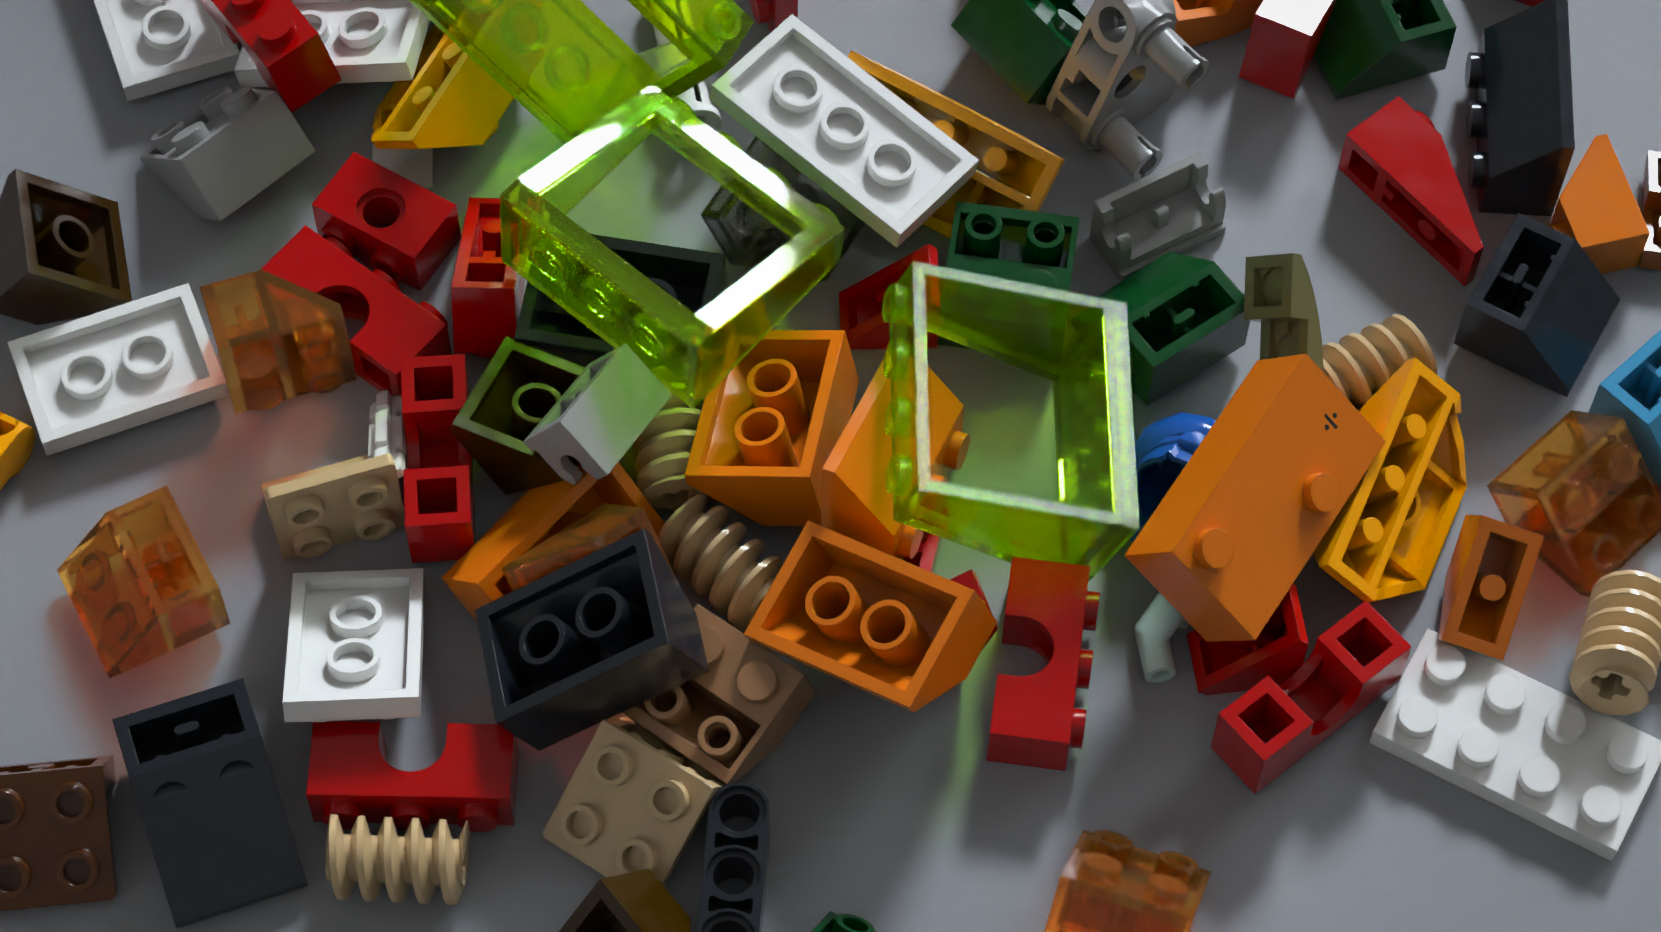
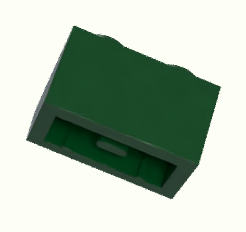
M969 0L951 26L1027 104L1046 105L1049 92L1087 13L1075 0Z
M1337 0L1316 48L1314 57L1335 100L1444 70L1457 26L1443 0Z
M956 201L940 301L937 345L1060 361L1080 217Z
M1173 252L1160 257L1074 310L1071 314L1073 322L1146 406L1244 346L1250 321L1244 320V294L1214 261Z

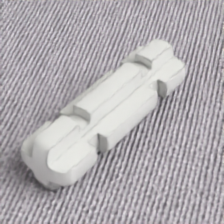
M388 390L376 394V402L370 405L368 458L392 454L399 481V478L404 476L403 470L406 469L405 455L407 448L402 416V396H392Z

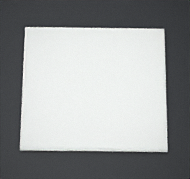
M372 144V161L424 188H433V148L377 149Z

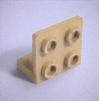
M368 454L261 484L283 560L294 557H316L324 554L333 546L357 539H380L390 534L394 529L405 526V512L392 454H383L373 458H368Z
M628 717L603 719L543 830V837L605 877L649 868L665 887L706 810H709L712 797L726 784Z

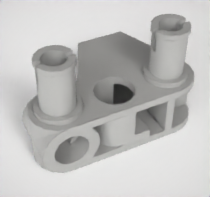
M1095 0L1049 92L1045 103L1046 109L1055 117L1061 116L1080 135V142L1087 149L1104 148L1130 173V176L1135 181H1138L1141 177L1144 178L1155 170L1161 162L1163 152L1159 148L1154 147L1133 124L1168 101L1175 87L1185 92L1187 88L1190 90L1196 86L1208 72L1210 64L1206 58L1201 57L1175 32L1176 10L1173 0Z

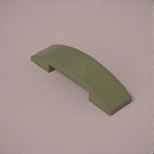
M1287 253L1246 257L1244 320L1261 322L1260 360L1307 354L1323 371L1319 314L1309 273L1302 255Z

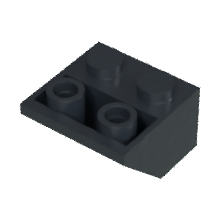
M1518 213L1465 305L1453 344L1560 395L1568 397L1614 314L1620 298L1576 239Z

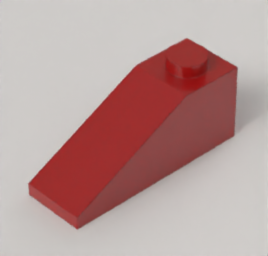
M1398 96L1346 133L1338 169L1465 287L1474 280L1484 246L1441 134L1435 129L1432 121L1424 113L1415 111Z
M469 197L451 285L454 353H472L482 358H493L506 336L512 339L515 337L525 291L530 199Z

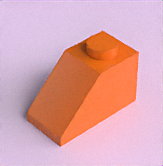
M1607 134L1595 136L1561 193L1551 223L1547 225L1576 239L1601 274L1637 267L1650 235Z
M1465 515L1445 576L1439 640L1503 661L1544 536L1484 515Z

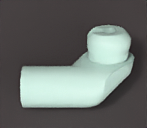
M1161 593L1156 594L1134 628L1144 678L1147 682L1151 683L1167 681L1176 675L1177 671L1169 639L1177 628L1185 629L1189 626L1184 617Z

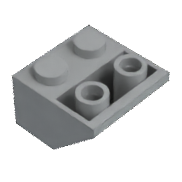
M224 86L202 99L198 104L202 111L185 124L182 120H177L156 132L151 137L154 146L139 157L144 165L199 219L221 222L316 152V150L277 90L252 89L250 86L242 89L233 88L231 90L229 86Z

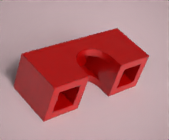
M201 0L206 11L233 44L241 42L262 79L271 90H277L291 113L342 80L319 33L291 0Z
M306 225L255 274L263 308L308 340L324 325L336 319L353 318L364 322L365 325L349 341L354 369L358 376L379 391L388 390L392 396L401 395V358L452 355L447 329L448 323L434 306L424 301L419 304L403 294L396 282L384 271L376 268L370 271L354 259L352 253L341 241L332 236L323 238Z
M465 354L401 358L402 416L405 427L408 469L403 470L405 530L412 563L459 560L476 543L473 457L451 433L454 419L471 394Z
M1012 557L1001 644L1030 648L1043 657L1047 666L1041 671L1028 676L997 673L986 761L1065 771L1069 747L1082 749L1087 709L1074 708L1076 688L1089 689L1093 650L1081 649L1083 630L1095 631L1100 592L1087 591L1090 566Z
M1364 601L1317 637L1311 655L1287 680L1277 685L1268 675L1218 714L1211 742L1212 750L1254 794L1258 793L1395 686L1402 677L1412 646L1367 601Z
M313 722L306 796L314 822H323L328 826L330 815L335 814L339 816L342 829H352L357 816H365L367 823H383L385 817H392L395 827L403 830L408 829L412 818L420 819L422 829L429 827L430 824H437L439 819H446L447 824H458L462 829L466 820H468L470 831L474 832L491 831L498 825L514 826L519 759L518 743L515 735L498 724L447 723L446 745L440 758L428 768L409 772L396 769L386 762L387 749L380 722Z

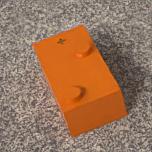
M1307 354L1257 360L1124 556L1206 642L1256 640L1386 441Z

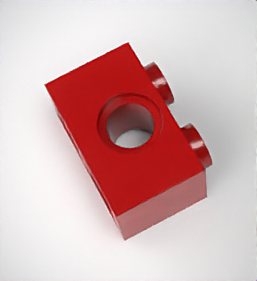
M356 152L350 155L312 203L317 232L323 238L327 236L335 237L349 249L354 257L371 265L372 269H380L388 274L396 283L401 281L419 291L423 289L461 239L456 204ZM381 224H392V225H390V226H388V227H384V228H377V227H376V226L381 225Z

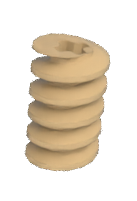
M1394 314L1384 319L1382 325L1373 323L1363 328L1360 334L1350 333L1340 338L1338 344L1329 342L1322 346L1324 374L1352 402L1357 410L1372 397L1371 391L1375 394L1409 359L1416 357L1437 375V364L1431 347L1416 325L1403 315Z
M664 368L651 372L671 393L672 397L633 443V447L636 450L634 455L635 470L638 472L636 482L637 487L652 507L677 510L686 501L703 493L688 485L684 474L706 392L703 389L696 388L699 383L698 377L690 369ZM709 496L708 503L712 502L714 498Z
M705 493L698 494L686 501L664 523L657 539V546L668 564L674 563L675 573L679 577L691 580L693 590L703 597L709 596L710 605L715 611L721 614L727 613L729 624L737 630H746L780 571L783 560L776 555H772L758 563L757 561L764 551L765 543L755 538L741 547L740 544L746 535L747 527L738 521L722 530L729 517V510L725 506L718 505L704 513L709 496Z
M1621 570L1601 577L1592 587L1569 679L1573 692L1582 703L1594 711L1608 715H1630L1642 711L1650 703L1649 691L1655 686L1657 670L1661 661V578L1648 572Z
M335 814L330 815L326 837V878L331 882L337 900H349L358 882L364 901L375 902L385 883L392 903H403L412 884L419 904H430L439 885L446 905L458 904L465 889L469 871L470 827L468 820L465 822L459 839H452L446 819H439L432 837L425 838L419 818H412L405 836L399 837L392 817H385L378 835H371L365 816H357L351 833L343 834L339 816Z

